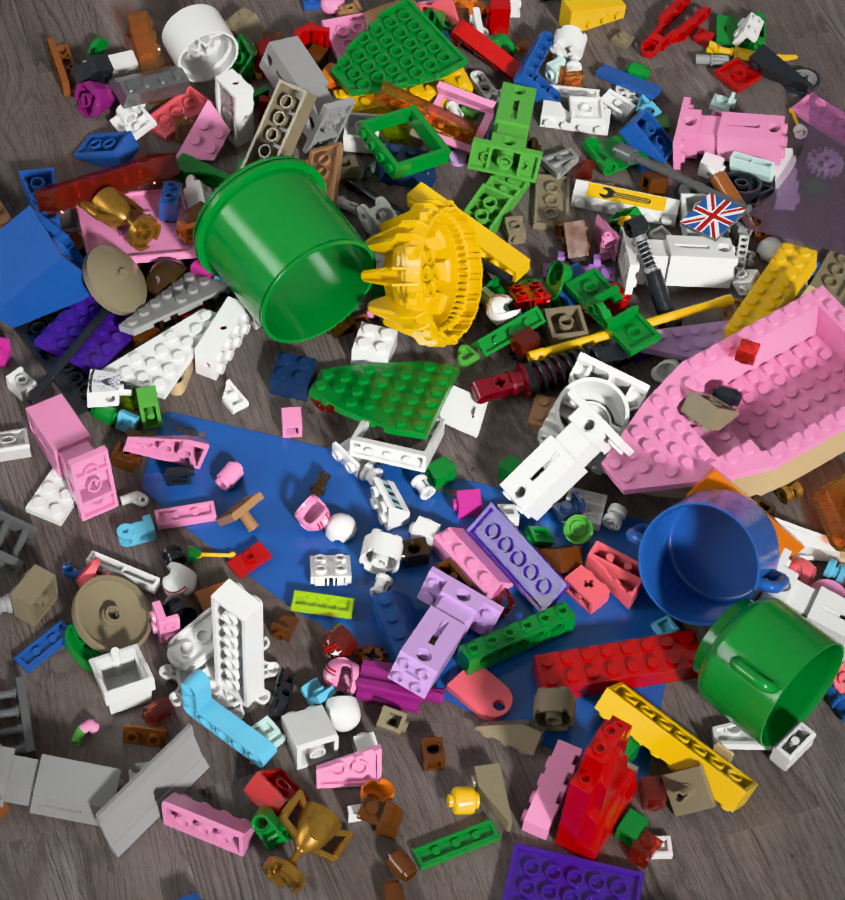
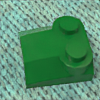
M239 34L236 39L238 55L230 69L240 74L244 80H250L254 74L252 65L258 51L248 38L243 34Z

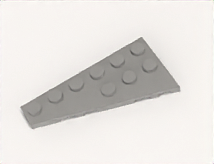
M187 272L176 283L173 282L168 288L119 324V329L121 332L136 336L153 328L154 323L159 321L166 322L170 320V316L176 313L177 315H182L203 305V301L217 299L220 293L226 292L228 294L232 290L224 282Z

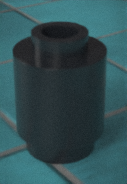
M722 384L715 387L712 394L731 407H738L742 398V392L738 391L737 388Z

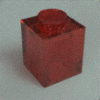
M528 326L511 335L510 348L522 359L527 356V351L539 348L541 338L536 331Z
M661 775L641 777L638 791L643 810L658 811L664 808L667 795Z

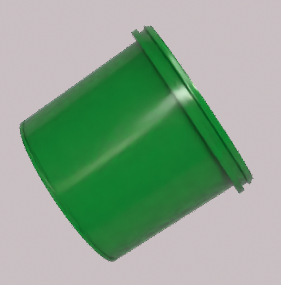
M272 156L244 166L225 179L211 193L195 221L193 245L199 262L209 273L224 280L265 333L275 341L297 343L324 334L346 319L359 306L372 286V283L364 282L361 279V273L364 270L376 269L374 253L326 194V185L322 175L315 167L302 159L292 156Z

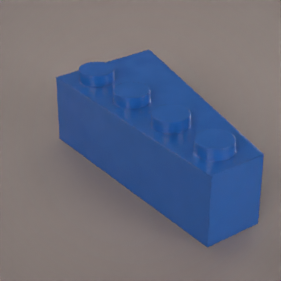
M43 168L18 171L20 187L28 204L61 229L55 169Z

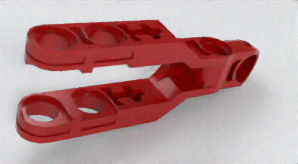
M675 0L659 15L657 28L642 42L641 55L644 58L651 59L659 52L664 51L670 44L684 42L706 21L710 15L711 8L704 5L702 8L697 9L691 18H688L677 29H672L665 35L663 30L688 7L691 1Z

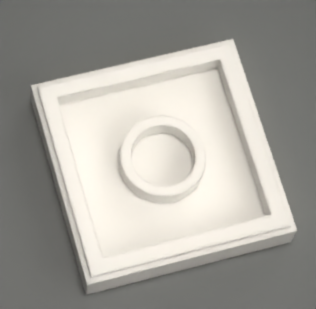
M569 96L571 125L605 126L603 97Z

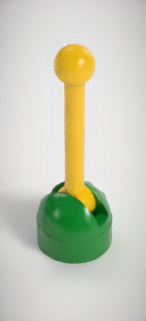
M188 546L187 562H197L201 557H229L233 559L236 557V553L233 551L230 553H203L198 547Z

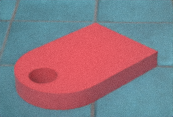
M486 668L468 676L463 670L446 686V689L483 720H500L507 716L511 710L513 701L511 691ZM495 704H502L505 708L499 711L493 706Z

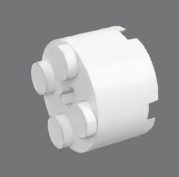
M563 25L562 28H557L553 44L550 48L553 59L563 56L566 61H579L585 50L587 35L580 32L581 29L573 25Z
M373 529L371 533L364 537L359 558L360 564L362 562L364 569L373 574H385L390 571L393 574L397 572L403 551L402 537L383 532L380 529Z

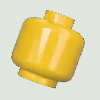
M472 786L453 787L451 793L447 794V807H451L455 815H471L480 806L479 792L475 791Z

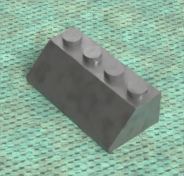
M170 65L111 79L109 83L121 106L125 109L186 94L189 79L182 67Z

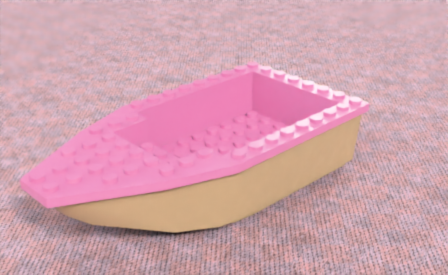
M822 285L681 362L644 401L621 434V438L635 452L629 457L625 453L621 455L612 448L602 461L601 468L624 495L643 493L655 497L684 499L687 497V493L714 466L750 498H754L757 494L762 496L789 484L845 452V308ZM720 384L737 388L738 391L742 392V398L739 406L732 408L740 413L720 431H705L699 427L700 424L698 422L695 423L686 419V414L680 411L690 390L713 394L714 388Z

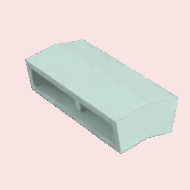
M734 151L730 156V171L748 172L757 176L760 180L772 182L775 175V162Z

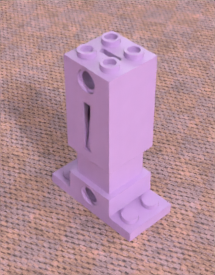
M434 566L430 569L417 596L418 599L430 605V608L400 650L388 675L389 679L425 699L451 659L461 638L465 637L469 629L481 636L491 633L504 610L503 606Z

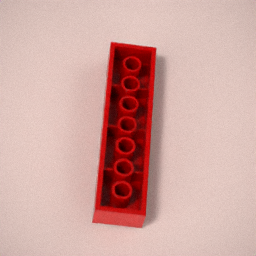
M694 629L534 655L532 671L537 689L540 687L559 688L565 686L571 689V693L576 698L603 694L607 687L619 682H623L631 689L688 680L698 678L699 675L693 669V661L699 643Z

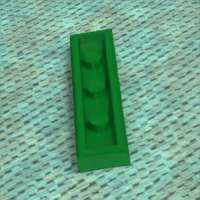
M490 818L411 849V854L419 870L423 871L499 841L500 835Z

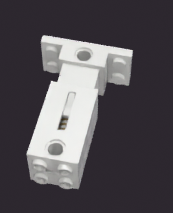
M620 226L617 260L624 293L632 295L633 287H636V284L644 285L645 279L643 274H645V268L642 266L643 262L640 261L641 256H638L640 253L639 251L637 252L636 243H634L633 238H629L625 234L623 226ZM666 235L665 240H647L649 248H651L650 252L653 253L652 257L655 258V266L657 265L658 269H661L666 286L730 288L731 281L734 280L735 276L734 266L736 267L738 264V256H735V246L732 245L731 238L720 237L715 242L703 236Z
M573 388L567 393L572 398L569 402L576 408L568 417L572 422L556 438L550 435L500 484L504 489L502 493L505 497L512 501L516 509L528 519L532 517L538 521L553 506V503H556L588 472L584 467L600 452L607 454L614 448L621 455L625 453L629 457L635 452Z
M784 548L779 556L777 570L789 577L788 587L780 593L763 591L756 601L765 597H775L784 601L842 644L844 647L843 661H845V598L823 586L817 591L797 580L799 574L788 568L792 561L789 559L792 551Z

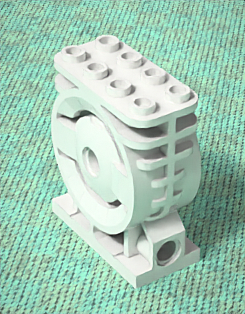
M580 352L577 362L569 375V385L560 393L542 428L538 432L537 440L539 445L550 435L556 438L565 429V423H562L561 420L568 423V425L572 422L568 417L576 408L569 403L572 398L567 394L572 388L621 436L629 424V418L635 416L646 400L650 385ZM610 413L612 414L614 424H612ZM600 452L586 467L590 468L595 474H606L601 468V463L607 454Z

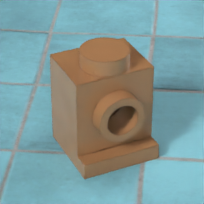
M353 0V3L338 7L337 17L363 13V8L357 0Z

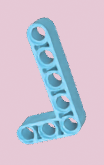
M195 669L181 684L183 708L186 713L255 765L261 768L264 767L277 753L276 746L270 740L211 698L210 679L202 670Z

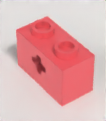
M580 565L564 578L571 585L566 593L590 615L608 602L610 590L607 585L600 582L592 571L586 569L583 565Z

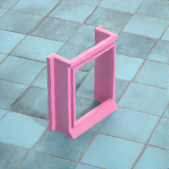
M439 81L437 85L438 95L427 115V121L432 125L444 98L485 113L475 137L484 139L496 116V102ZM439 134L449 147L470 155L472 143L468 145Z

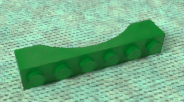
M182 153L171 165L172 178L186 184L187 176L192 174L196 180H201L203 184L218 187L230 176V174L185 153Z

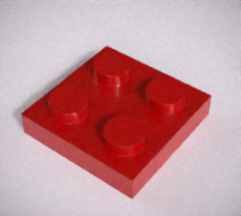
M739 57L734 58L714 71V76L736 94L761 79V75L757 71L751 70L749 65Z

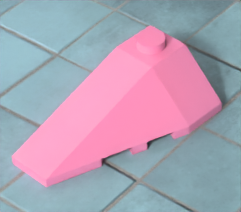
M190 435L127 437L123 451L186 466L185 458H189L190 465L200 469L209 449V443L206 439Z

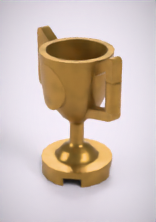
M106 187L100 190L92 202L81 201L80 207L112 229L119 230L122 226L129 225L127 242L138 251L150 248L147 244L152 239L157 240L160 235L161 225L157 222V219L149 214L142 215L143 208L126 195H122L114 187Z
M298 790L288 801L279 816L280 822L293 838L295 851L289 860L270 856L262 866V869H268L265 876L281 889L286 884L293 887L291 893H299L306 883L304 875L296 867L303 854H313L333 863L342 855L353 836V832L340 830L342 823L330 809L316 802H307L303 791ZM298 802L301 812L294 827L288 817ZM333 837H343L332 854L321 850Z

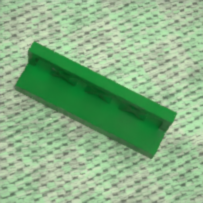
M535 306L470 345L472 349L478 347L483 358L544 324L546 320L539 307Z

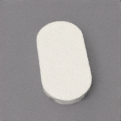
M211 607L170 640L167 657L171 665L177 670L193 671L214 656Z

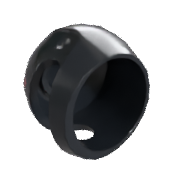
M172 594L162 604L166 617L175 614L179 615L181 630L196 619L195 604L186 594Z

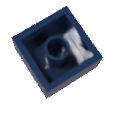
M279 351L270 378V394L307 402L309 389L316 375V359Z

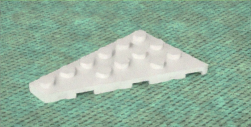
M204 308L104 367L102 371L121 374V384H132L133 389L155 385L157 397L166 399L194 358L195 347L217 313Z

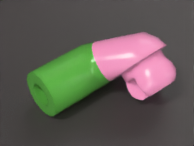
M88 719L77 726L71 744L77 747L81 746L85 734L89 731L93 734L97 732L100 727L99 723L95 722L94 719Z

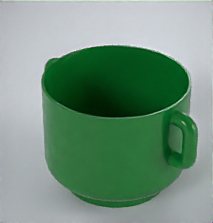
M765 597L757 601L744 598L729 607L706 633L695 654L693 669L699 674L697 687L703 700L762 747L770 748L775 746L799 721L804 722L821 702L841 667L844 647L778 598Z

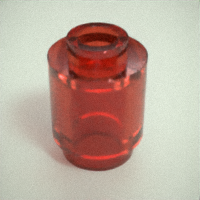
M167 696L159 697L143 707L142 719L147 725H157L174 711L171 700Z

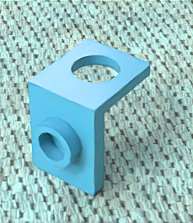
M644 94L640 95L636 107L638 113L646 107L650 112H652V109L655 110L652 113L654 117L662 113L653 101H649Z

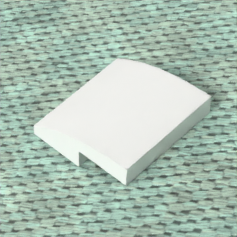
M571 487L568 490L565 501H571L572 493L578 492L585 501V509L582 515L591 520L594 530L599 531L607 495Z

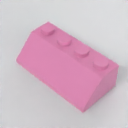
M449 527L433 537V552L442 561L451 557L472 583L473 590L489 599H493L513 586V583L466 533L464 528Z
M174 792L163 800L161 804L163 824L244 857L255 835L249 820L236 818L225 810L219 811L214 809L206 802L200 803L192 800L186 794L180 795Z

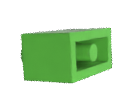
M155 385L136 388L143 429L163 427Z

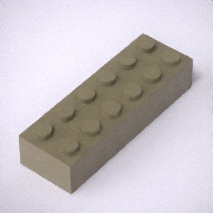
M279 79L241 168L267 157L292 156L318 96Z

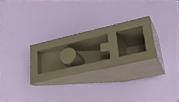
M500 763L474 766L473 775H470L471 786L479 792L480 800L505 831H511L513 820Z

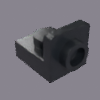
M185 458L186 467L166 468L167 486L191 484V477L195 475L194 465H190L189 458Z

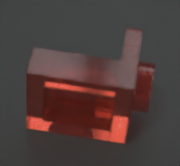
M742 338L736 350L735 361L753 366L761 344Z

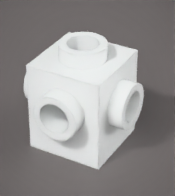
M757 269L738 270L732 282L738 294L747 295L760 277V273Z

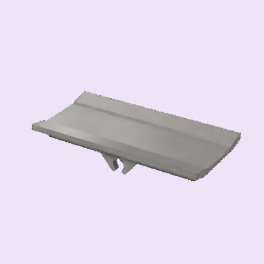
M188 724L150 762L136 763L135 767L140 769V771L134 773L130 769L129 782L95 814L102 833L115 856L119 857L162 815L161 804L163 800L174 792L180 795L183 794L209 768L197 744L191 724Z

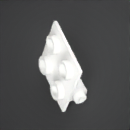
M317 554L310 556L311 584L325 586V578H327V586H329V578H333V586H335V578H337V585L347 586V584L351 583L352 578L350 555Z

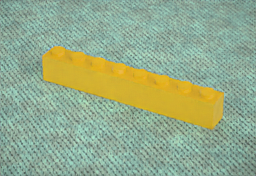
M420 182L407 194V205L410 209L415 203L422 202L424 199L447 200L423 182ZM466 214L476 231L482 258L513 276L512 281L516 283L529 271L530 259Z

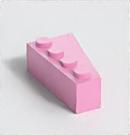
M558 739L552 756L549 755L546 761L544 774H540L537 782V791H533L530 796L529 803L531 805L529 809H524L520 821L523 822V831L544 840L547 839L566 797L569 783L578 770L583 749Z

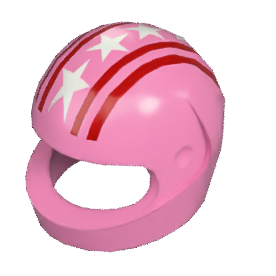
M312 494L301 504L294 516L304 529L319 531L328 524L330 512L320 498Z
M340 657L330 660L323 670L325 684L333 686L335 691H340L344 694L355 693L359 677V665L347 658Z

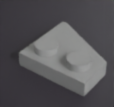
M567 148L542 157L541 165L559 180L579 162V155L571 148Z

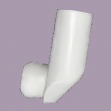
M139 491L119 496L122 506L133 503L144 507L149 502L148 496Z

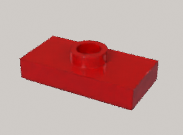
M259 541L228 561L227 566L241 579L270 560L272 554Z

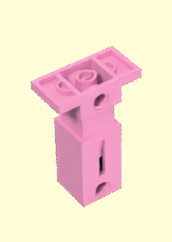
M684 97L673 140V168L681 170V165L685 163L686 158L697 159L698 154H705V152L723 157L725 161L730 162V156L734 151L775 162V165L780 166L781 159L785 158V148L783 147H787L788 136L785 134L788 131V123H785V116L723 111L721 117L702 115V110L694 109V105L691 104V97Z
M62 393L25 408L31 435L59 478L66 477L69 492L77 504L79 517L82 522L118 507L119 504L108 450L105 445L93 449L91 435Z

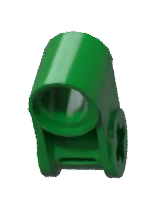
M427 9L424 14L441 32L453 30V25L443 10Z
M261 806L256 810L251 826L269 851L275 850L276 846L283 841L288 842L291 839L290 834L270 807ZM259 817L265 818L267 822H262Z

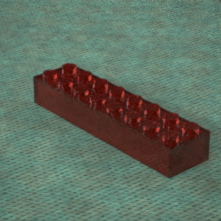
M155 153L34 191L39 211H45L47 214L66 213V209L81 208V201L92 202L96 194L106 187H114L123 195L129 193L130 189H143L146 184H149V186L159 184V180H172L175 175L180 174L175 153Z

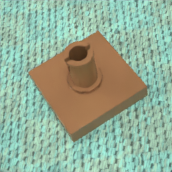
M259 491L244 497L216 520L221 527L240 519L248 532H251L259 526V523L256 522L249 510L259 503L264 496Z

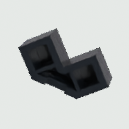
M107 53L90 55L86 58L85 63L80 66L76 64L70 70L68 80L73 93L75 94L76 85L86 81H109L114 68Z

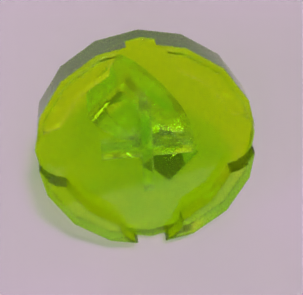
M409 122L383 129L381 134L384 139L391 143L395 141L398 144H403L412 139L409 133L413 127Z

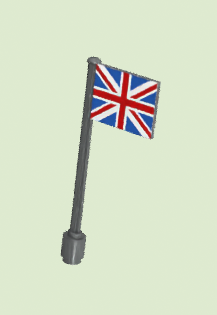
M617 143L613 148V156L624 163L632 165L637 162L707 194L680 221V226L716 242L744 214H749L752 211L751 204L743 203L639 156L638 149L630 145Z

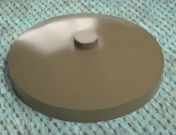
M100 245L92 249L85 256L82 265L83 278L89 292L102 307L122 316L134 314L143 307L147 299L146 281L140 268L129 255L116 247Z
M115 575L94 577L88 580L74 596L71 608L74 627L82 640L100 653H110L113 647L122 649L134 644H138L140 647L146 641L151 631L152 621L149 613L151 611L149 602L142 591L125 578Z

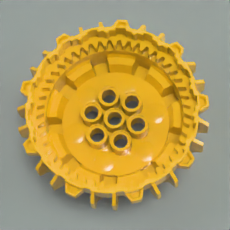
M424 199L422 202L415 203L410 211L380 223V229L383 232L367 239L366 244L373 252L385 255L383 268L364 270L361 273V279L367 283L384 285L386 296L374 299L368 303V309L371 313L384 318L383 325L413 337L419 345L445 347L446 345L457 344L458 339L468 331L473 323V319H475L483 284L482 255L472 222H470V219L462 210L460 211L457 205L454 204V201Z

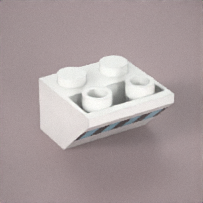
M374 477L372 487H370L372 493L370 504L373 509L377 510L381 525L384 524L387 531L409 524L410 511L395 483Z

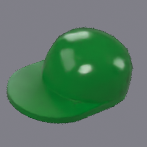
M554 261L548 269L545 288L552 295L550 300L556 299L560 295L565 283L572 279V268L566 262Z

